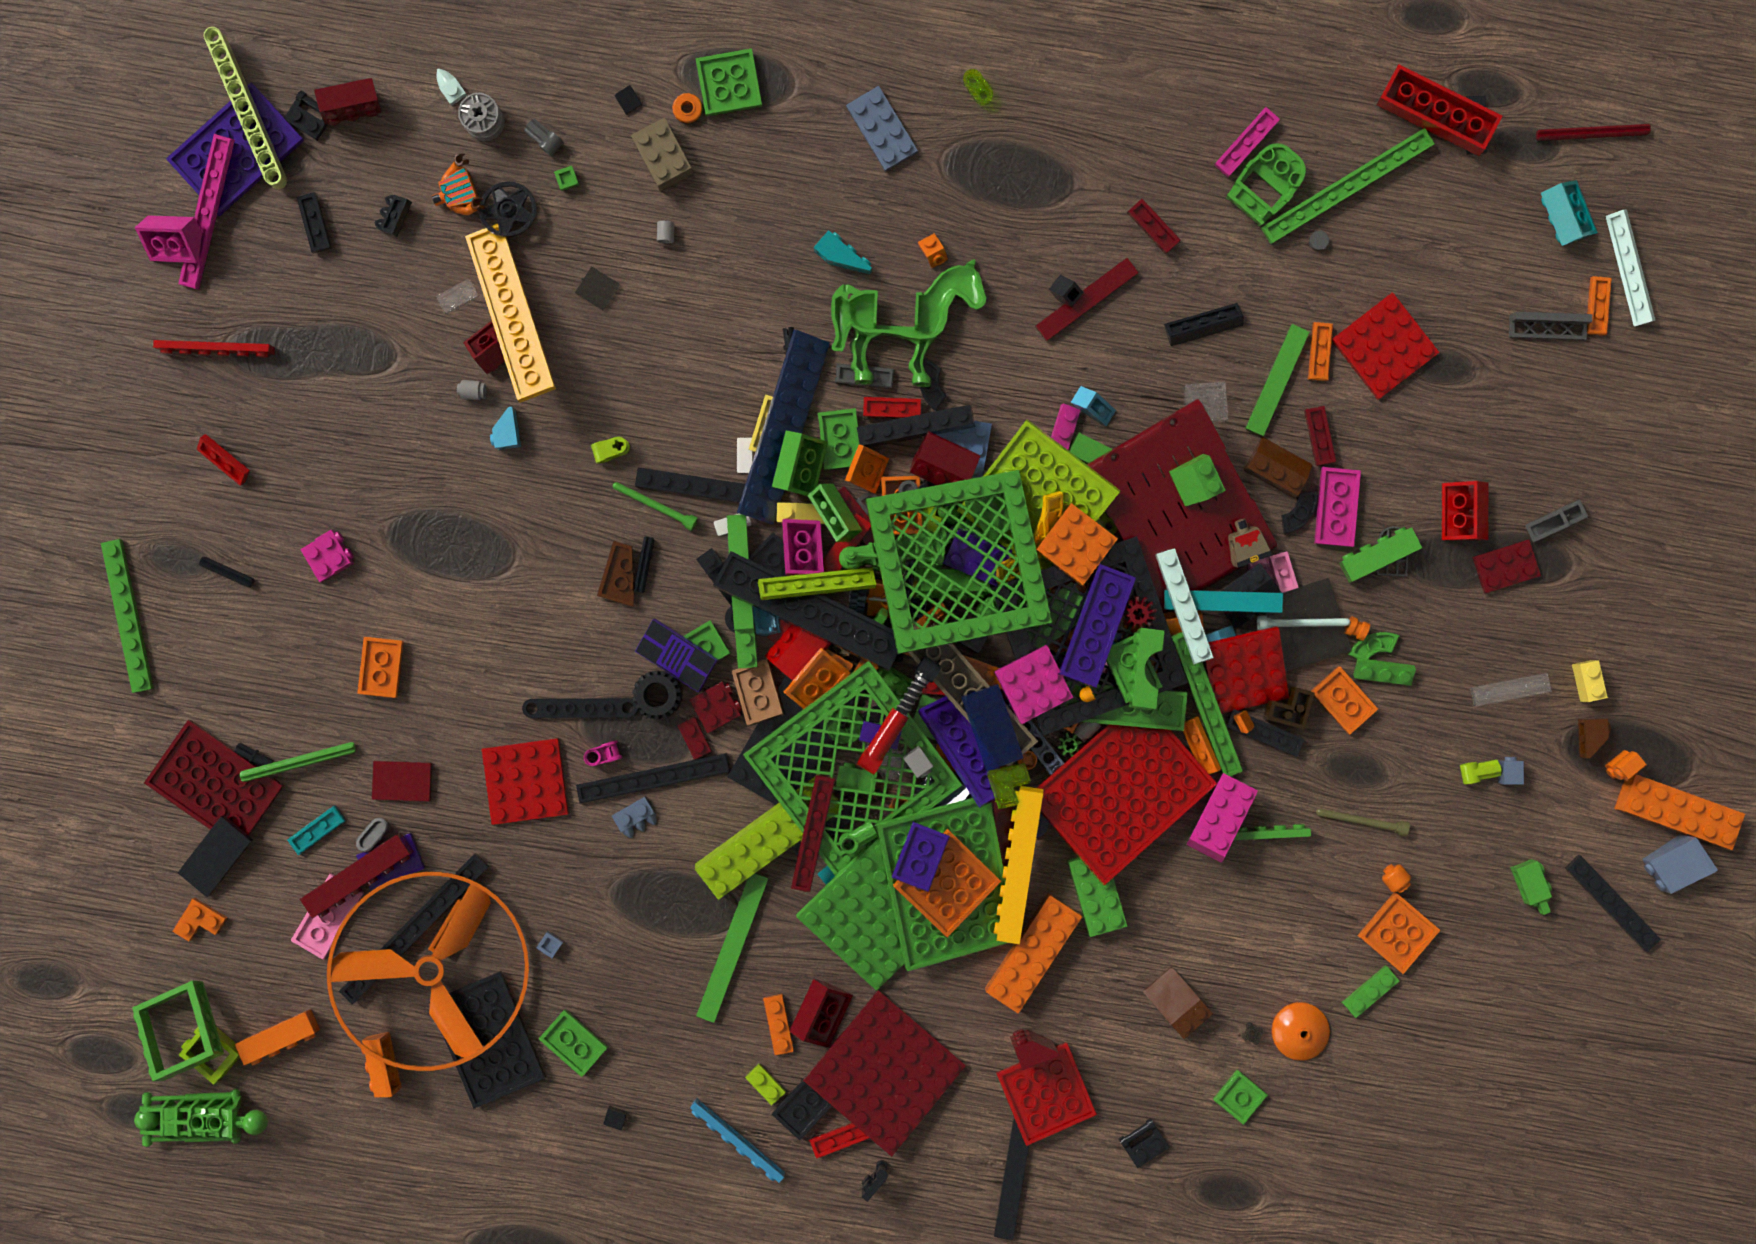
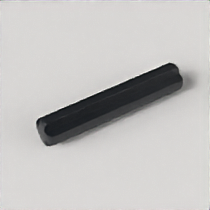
M645 536L643 539L634 586L635 592H645L654 545V538Z
M202 557L199 561L201 567L241 585L251 588L254 583V578L210 558Z

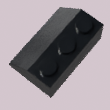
M1260 563L1221 590L1224 592L1282 593ZM1223 611L1236 629L1260 613Z

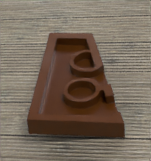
M613 541L597 596L635 607L633 547Z

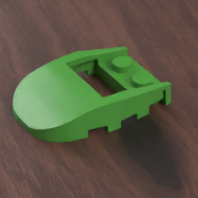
M1279 143L1271 144L1259 152L1253 160L1248 162L1231 191L1227 194L1226 199L1234 203L1260 227L1293 197L1296 189L1304 180L1306 174L1305 164L1301 157L1288 146ZM1252 172L1281 195L1272 208L1243 184Z

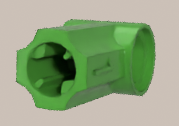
M868 821L855 830L842 834L839 838V845L844 853L852 854L859 847L878 837L871 822ZM846 840H853L851 847L843 846Z

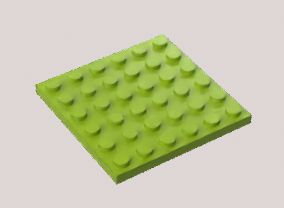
M1028 419L984 475L989 476L1019 470L1033 533L1041 517L1044 495L1061 491L1063 493L1062 514L1072 503L1094 521H1097L1120 492L1116 486ZM959 507V509L957 510V511L960 512L962 515H963V513L965 512V510H963V509L960 508V507ZM967 513L965 517L974 523L975 519L971 514ZM1010 529L1007 532H1005V534L1012 538ZM1003 536L998 541L1006 548L1011 543V541ZM1013 544L1010 549L1012 550L1013 554H1016ZM1043 556L1038 559L1041 570L1054 566L1053 563Z

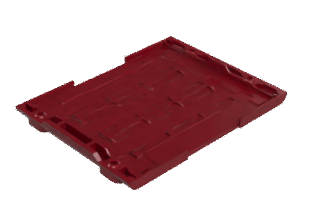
M1199 399L1194 400L1087 464L1120 490L1119 494L1105 510L1108 518L1113 520L1123 540L1137 536L1163 613L1171 609H1164V592L1167 590L1158 565L1156 554L1175 548L1189 590L1203 591L1241 568L1232 565L1228 535L1233 533L1229 525L1232 526L1234 532H1237L1235 521L1245 518L1248 527L1255 526L1260 529L1270 550L1277 547L1275 538L1254 499L1250 498L1225 451L1224 443ZM1187 447H1189L1194 458L1202 454L1210 456L1226 490L1215 496L1217 500L1212 497L1199 502L1202 509H1200L1198 503L1184 506L1169 471L1178 467L1172 455L1179 466L1193 459ZM1157 464H1158L1159 467L1161 468V470H1162V472H1163V474H1164L1165 477H1163V475H1162V473L1160 472V470H1159ZM1142 473H1143L1144 476L1146 477V479H1147V481H1148V483H1149L1150 486H1148V484H1147V482L1145 481V479H1144ZM1127 482H1128L1129 485L1131 486V488H1132V490H1133V492H1134L1135 495H1133V493H1132V491L1130 490V488H1129ZM1177 502L1180 503V505H1181L1183 511L1185 512L1187 518L1184 516V514H1183V512H1182V510H1181V508H1180V506L1178 505ZM1163 510H1164V512H1165L1167 518L1169 519V521H1170L1172 527L1170 526V524L1168 523V521H1167V519H1166L1164 513L1162 512ZM1148 519H1149L1151 525L1153 526V528H1154V530H1155L1157 536L1155 535L1154 531L1152 530V528H1151V526H1150V524H1149V522H1148ZM1215 533H1216V535H1217L1219 541L1221 542L1222 546L1219 544V542H1218V540H1217V538H1216V536H1215ZM1200 542H1201V544L1203 545V547H1204V549H1205L1207 555L1205 554L1204 550L1202 549V547H1201V545H1200ZM1185 551L1187 552L1190 560L1192 561V564L1190 563L1187 555L1185 554Z

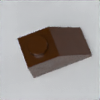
M1578 719L1579 754L1581 758H1591L1609 739L1611 726L1608 719Z

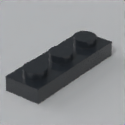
M313 192L296 197L311 252L314 254L332 249L317 193Z

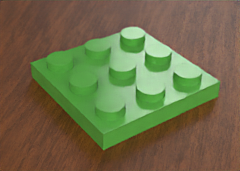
M752 48L696 58L706 117L762 107Z

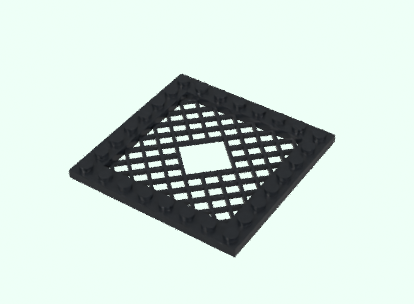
M1136 536L1118 542L1112 546L1100 564L1107 567L1112 566V569L1117 567L1125 571V574L1128 573V575L1136 577L1128 601L1134 592L1136 597H1140L1141 602L1144 597L1148 598L1147 604L1152 601L1154 602L1150 608L1157 609L1156 613H1152L1157 618L1156 620H1150L1152 622L1150 627L1145 624V628L1164 631L1163 650L1155 653L1157 659L1149 657L1150 660L1156 662L1154 666L1155 672L1158 666L1161 668V671L1156 673L1162 685L1158 689V693L1186 684L1187 680L1138 538ZM1124 562L1125 567L1118 564ZM1054 565L1041 570L1045 592L1047 595L1052 596L1049 611L1059 616L1055 625L1046 624L1053 627L1049 637L1040 634L1043 625L1039 626L1037 631L1026 628L1006 632L1015 660L1033 652V649H1039L1033 645L1037 637L1040 636L1047 640L1045 645L1049 646V643L1052 642L1059 646L1056 655L1052 656L1055 662L1058 660L1063 663V659L1058 658L1062 648L1068 649L1064 645L1079 612L1082 611L1081 607L1087 597L1096 569L1091 580L1086 581L1088 587L1085 593L1075 589L1078 584L1076 581L1073 587L1063 584L1074 579ZM1015 579L1006 583L1014 588L1018 583L1019 579ZM1021 582V584L1017 588V591L1025 595L1023 585ZM999 585L992 587L990 589L995 592ZM1058 585L1054 594L1046 591V589ZM1002 586L998 594L1007 600L1012 591ZM1061 586L1071 590L1066 600L1057 596ZM1073 592L1083 596L1079 606L1069 602ZM1014 593L1009 602L1019 607L1016 600L1021 599V597ZM995 597L997 609L1000 611L1004 602ZM1055 599L1065 603L1061 612L1051 608ZM1006 605L1003 612L1012 611L1015 609H1013L1009 605ZM1067 605L1077 609L1073 618L1064 615ZM1139 609L1138 611H1136V612H1138V614H1139V612L1141 611V614H1142V615H1145V614L1142 613V609ZM1062 617L1071 621L1067 631L1057 627ZM1134 622L1130 623L1128 629L1118 626V629L1126 632L1122 640L1127 639L1129 634L1134 635L1131 632ZM1056 629L1065 633L1061 643L1052 639ZM1027 631L1035 634L1032 642L1030 641ZM1116 639L1113 640V642H1115V643L1120 642V641H1118V640H1116ZM1104 665V668L1108 669L1104 679H1099V681H1102L1099 691L1091 689L1096 694L1094 695L1095 700L1084 702L1081 698L1072 695L1074 699L1078 700L1077 702L1066 705V701L1062 705H1058L1061 708L1055 710L1052 708L1036 717L1041 735L1052 733L1130 704L1129 702L1125 703L1117 684L1115 685L1107 681L1111 673L1109 666ZM1063 676L1064 679L1072 682L1069 689L1071 693L1075 684L1082 688L1086 687L1075 680ZM1105 684L1114 687L1113 689L1102 692Z

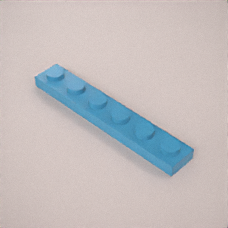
M698 1098L695 1099L690 1107L695 1117L705 1120L707 1122L706 1125L715 1132L717 1130L726 1143H732L736 1146L737 1152L742 1156L746 1155L749 1157L751 1163L756 1168L760 1169L761 1167L770 1180H776L778 1183L781 1182L785 1171Z

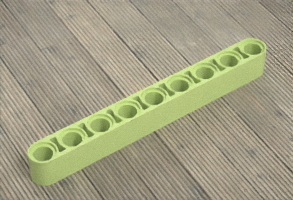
M209 27L204 32V39L264 180L275 189H283L287 184L286 175L226 36L218 28ZM219 35L218 39L213 42V38ZM226 53L225 58L220 59V56ZM234 70L233 74L228 77V73ZM241 88L240 93L235 94L236 89ZM249 105L248 110L243 112V107ZM256 122V127L250 130L251 124ZM264 140L263 145L261 147H257L258 142ZM271 157V162L265 165V160ZM279 175V179L276 182H272L273 177Z

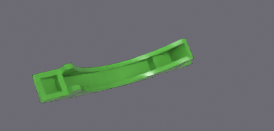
M742 514L727 516L729 553L732 551L749 559L747 518ZM732 596L738 669L758 667L756 650L758 645L753 606Z

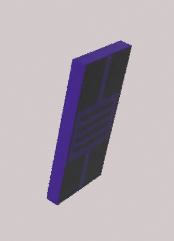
M657 619L652 620L635 652L697 692L701 691L718 661L716 657Z

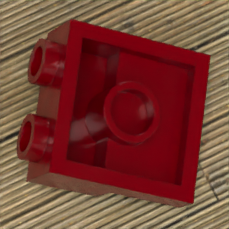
M724 681L690 699L707 733L742 715L740 712L742 707L739 701H734L731 696L733 690L729 683L725 684Z

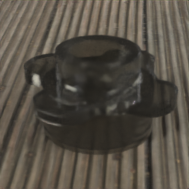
M1248 1022L1245 1032L1242 1033V1039L1245 1041L1249 1040L1254 1045H1257L1264 1033V1029L1261 1026H1254L1252 1022Z

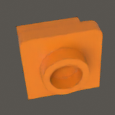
M935 233L918 242L931 268L941 265L948 260L945 249Z

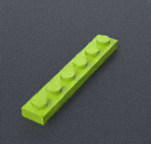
M873 567L758 579V587L761 600L871 589L876 587Z

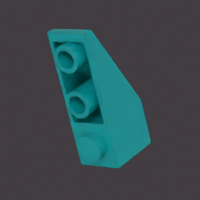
M828 230L813 247L814 252L830 265L866 274L872 272L870 261L865 257L860 258L856 254L857 251L849 244L846 246L842 242L843 239L836 232L832 234Z

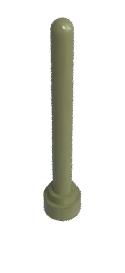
M1317 809L1316 814L1321 817L1392 830L1398 836L1403 837L1408 836L1410 823L1406 821L1391 823L1325 809Z

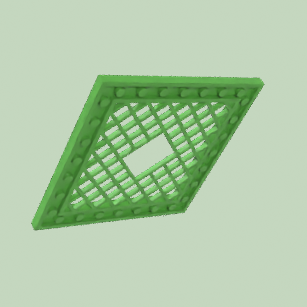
M1019 470L866 499L898 654L1052 623ZM1003 494L1004 500L997 495ZM991 496L987 504L978 499ZM993 498L1003 503L998 512L989 507ZM972 500L968 507H965L964 505L959 503L962 501ZM974 502L984 507L979 516L970 510ZM953 503L949 511L941 507L942 505ZM956 505L965 510L960 519L951 514ZM1005 506L1008 519L1000 514ZM934 507L930 515L921 510ZM936 509L946 514L941 523L932 518ZM986 509L995 514L991 523L981 518ZM915 511L910 519L902 514ZM918 512L927 518L922 527L912 521ZM967 513L977 518L971 527L962 521ZM896 514V516L891 522L890 515ZM898 516L908 522L903 530L894 525ZM948 516L958 522L953 530L943 525ZM997 517L1007 522L1002 531L993 526ZM929 520L938 525L934 534L924 529ZM979 520L988 526L983 535L974 529ZM910 524L919 529L914 538L905 532ZM960 524L969 529L964 538L955 533ZM1009 525L1012 538L1004 533ZM940 528L950 533L945 542L936 537ZM990 528L999 533L995 542L985 537ZM893 529L900 533L896 541L894 538ZM921 532L931 537L926 546L916 540ZM971 532L981 537L976 546L966 540ZM902 535L912 541L907 549L897 544ZM952 535L985 556L965 588L932 567ZM1002 536L1011 541L1006 550L997 545ZM933 539L942 544L938 553L928 548ZM983 539L992 545L987 554L978 548ZM914 543L923 548L918 557L909 552ZM1013 544L1016 557L1008 552ZM994 547L1003 552L999 561L989 556ZM897 548L904 552L900 560L898 557ZM925 551L935 556L930 565L921 560ZM907 554L916 560L911 569L901 563ZM1006 555L1015 560L1010 569L1001 564ZM987 558L996 564L991 573L982 567ZM918 562L927 567L923 576L913 571ZM1017 563L1019 566L1020 576L1013 572V569L1015 568ZM999 566L1008 572L1003 580L993 575ZM901 567L908 571L904 579ZM929 570L939 575L934 584L925 579ZM979 570L989 576L984 584L975 579ZM910 574L920 579L915 588L905 582ZM1010 574L1019 579L1014 588L1005 583ZM941 578L951 583L946 592L936 586ZM991 578L1000 583L995 592L986 586ZM922 581L931 586L927 595L917 590ZM972 581L981 587L976 596L967 590ZM1021 582L1023 585L1025 595L1017 591V588L1019 587ZM953 585L962 590L958 599L948 594ZM905 586L912 590L908 599ZM1002 586L1012 591L1007 600L998 594ZM934 589L943 594L938 603L929 598ZM984 589L993 595L988 604L978 598ZM914 593L924 598L919 607L910 602ZM964 593L974 598L969 607L960 602ZM1014 593L1023 598L1019 607L1009 602ZM945 597L955 602L950 611L941 606ZM995 597L1004 602L1000 611L990 606ZM926 600L936 606L930 615L921 609ZM976 601L986 606L980 615L971 609ZM1026 602L1027 608H1022V606ZM957 604L966 610L961 619L952 613ZM909 605L916 609V612L914 613L912 618L910 614ZM1006 605H1009L1010 607L1015 609L1012 611L1003 612ZM938 608L947 613L942 623L933 617ZM988 608L996 613L983 616ZM919 612L928 617L923 627L913 621ZM969 612L977 617L964 620ZM949 616L957 620V622L945 624ZM930 620L938 624L937 626L926 628ZM913 625H915L919 629L914 630Z
M867 661L743 755L803 833L809 808L803 799H811V797L802 796L803 785L811 787L814 785V783L804 782L805 772L830 775L833 778L837 749L864 752L865 741L862 743V749L851 747L852 737L859 738L860 734H853L854 724H863V721L855 720L856 710L867 711L866 721H869L870 712L881 713L880 723L877 724L882 725L884 714L887 717L892 708H897L896 705H899L900 701L871 662ZM866 689L869 694H864L860 692ZM859 696L869 697L868 708L857 706ZM853 697H855L854 706L844 705ZM872 698L881 710L871 708ZM840 708L838 718L829 716ZM843 708L854 709L852 719L841 718ZM907 713L909 719L901 732V737L904 741L899 740L900 744H904L903 754L892 753L893 748H890L886 754L888 756L887 766L880 765L879 767L886 769L885 779L874 778L875 774H872L869 791L836 786L833 788V790L841 791L840 801H830V803L839 804L838 814L828 813L827 816L836 817L837 824L836 828L825 826L819 855L835 876L870 843L868 842L859 847L852 854H846L838 847V832L849 833L853 831L854 820L865 821V823L868 821L880 823L925 811L934 807L962 786L961 782L909 713ZM827 719L838 721L836 731L826 730ZM824 720L823 729L813 728ZM841 721L852 723L850 733L839 732ZM811 731L822 733L821 743L810 742ZM808 732L807 741L797 740ZM825 733L836 734L834 745L824 743ZM839 735L850 736L848 747L837 745ZM793 743L791 753L782 751ZM795 743L806 744L805 755L794 753ZM809 745L820 746L819 756L808 755ZM907 745L911 750L919 745L933 765L930 768L932 771L927 775L926 785L915 784V774L913 775L912 783L902 782L903 772L913 773L911 769L904 768L905 760L903 756L906 754ZM823 747L834 748L832 758L822 757ZM775 755H777V757H776V764H775V762L772 760V758H773ZM780 755L791 756L789 766L778 765ZM892 756L902 758L901 768L890 766ZM793 757L804 758L803 768L792 767ZM807 758L818 760L817 770L806 769ZM821 760L832 762L830 772L820 771ZM779 768L789 770L788 778L784 776ZM792 770L802 771L801 782L790 780ZM889 770L900 771L899 781L888 780ZM931 775L934 781L929 784ZM874 781L884 783L883 793L872 792ZM887 783L898 785L897 795L886 793ZM791 784L800 785L799 794ZM901 785L912 787L910 797L900 795ZM915 787L923 788L914 795ZM844 791L855 793L854 803L843 801ZM858 793L869 794L867 804L857 803ZM872 795L882 796L881 806L870 805ZM885 797L896 798L895 808L884 807ZM899 799L907 800L898 807ZM842 805L853 806L852 816L841 815ZM856 807L867 808L865 818L855 817ZM870 808L880 810L879 820L868 818ZM883 810L892 811L882 819ZM840 818L851 820L850 830L839 828ZM875 824L873 825V828L875 829L878 835L877 826ZM826 830L835 831L834 840ZM848 839V843H844L843 846L851 847L853 841L851 842V839Z

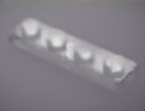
M1548 673L1470 687L1473 705L1481 706L1551 692Z

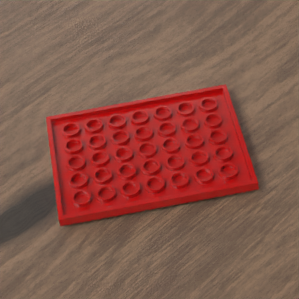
M1108 724L1037 788L1044 789L1040 810L1042 815L1102 885H1106L1217 783L1171 730Z

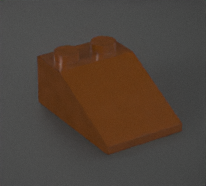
M1172 966L1143 990V993L1183 1039L1213 1015Z

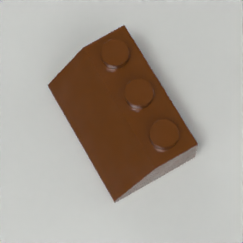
M1261 437L1244 471L1294 498L1299 496L1304 487L1312 464L1268 439Z

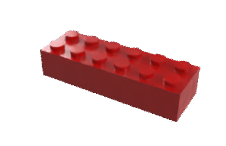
M1400 64L1396 67L1376 104L1477 156H1480L1486 149L1503 117Z

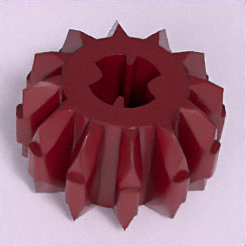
M1139 596L1135 598V601L1130 599L1128 601L1130 606L1126 605L1125 610L1128 612L1123 614L1125 618L1130 617L1126 623L1129 625L1131 622H1134V629L1138 627V624L1140 628H1145V624L1150 627L1152 625L1150 620H1156L1157 618L1152 614L1156 613L1157 609L1150 608L1154 602L1152 601L1147 604V597H1144L1142 602ZM1142 609V613L1145 615L1139 617L1136 611Z

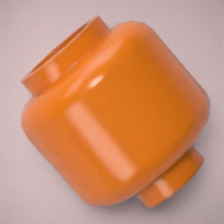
M1390 864L1383 870L1385 874L1382 876V881L1391 892L1402 893L1411 885V875L1402 865L1393 866Z

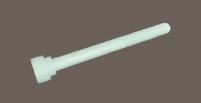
M1267 616L1257 617L1258 631L1276 626L1319 627L1350 625L1348 618L1271 620Z

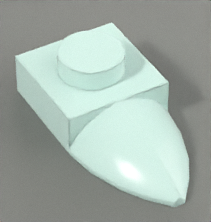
M437 69L439 89L451 106L467 96L453 75L445 70Z

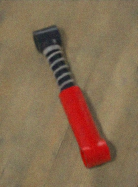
M926 656L922 658L915 670V680L911 682L912 685L910 687H907L908 691L904 693L903 699H900V704L896 705L897 708H892L868 748L860 756L857 762L858 766L873 775L877 772L888 750L908 721L907 713L912 711L911 707L915 705V700L919 699V694L923 693L922 689L929 682L932 683L941 670V665Z

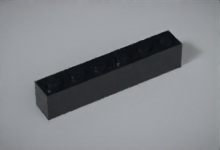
M965 405L857 427L859 444L872 448L926 437L928 431L937 435L976 426L971 405Z

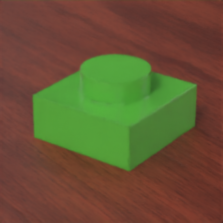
M573 166L554 172L561 192L579 186Z

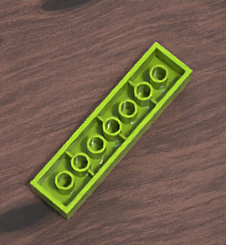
M815 777L809 780L807 783H814ZM803 785L802 796L811 797L813 787ZM832 792L831 800L840 801L834 794V792ZM803 799V801L809 807L810 800ZM778 803L695 863V871L719 900L802 839L803 833L782 805ZM830 803L828 813L837 814L839 804Z

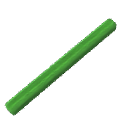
M354 742L255 767L241 771L240 778L242 782H247L353 754L356 752Z

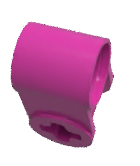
M614 740L587 750L584 754L585 763L589 766H596L623 758L619 754L618 741ZM590 752L597 753V762L589 761L588 756Z

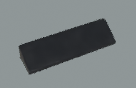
M1238 303L1165 323L1164 327L1170 346H1175L1243 326L1244 316Z

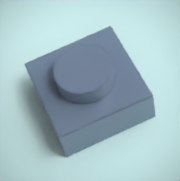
M547 931L536 948L552 959L564 941Z

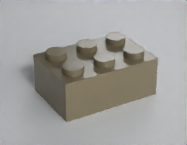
M665 117L631 135L660 191L694 174Z

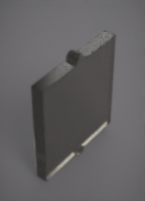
M591 266L586 276L581 279L582 282L575 293L604 311L610 300L614 299L613 295L620 284Z

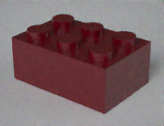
M372 78L314 90L324 124L337 125L340 121H355L363 116L374 117L382 112Z

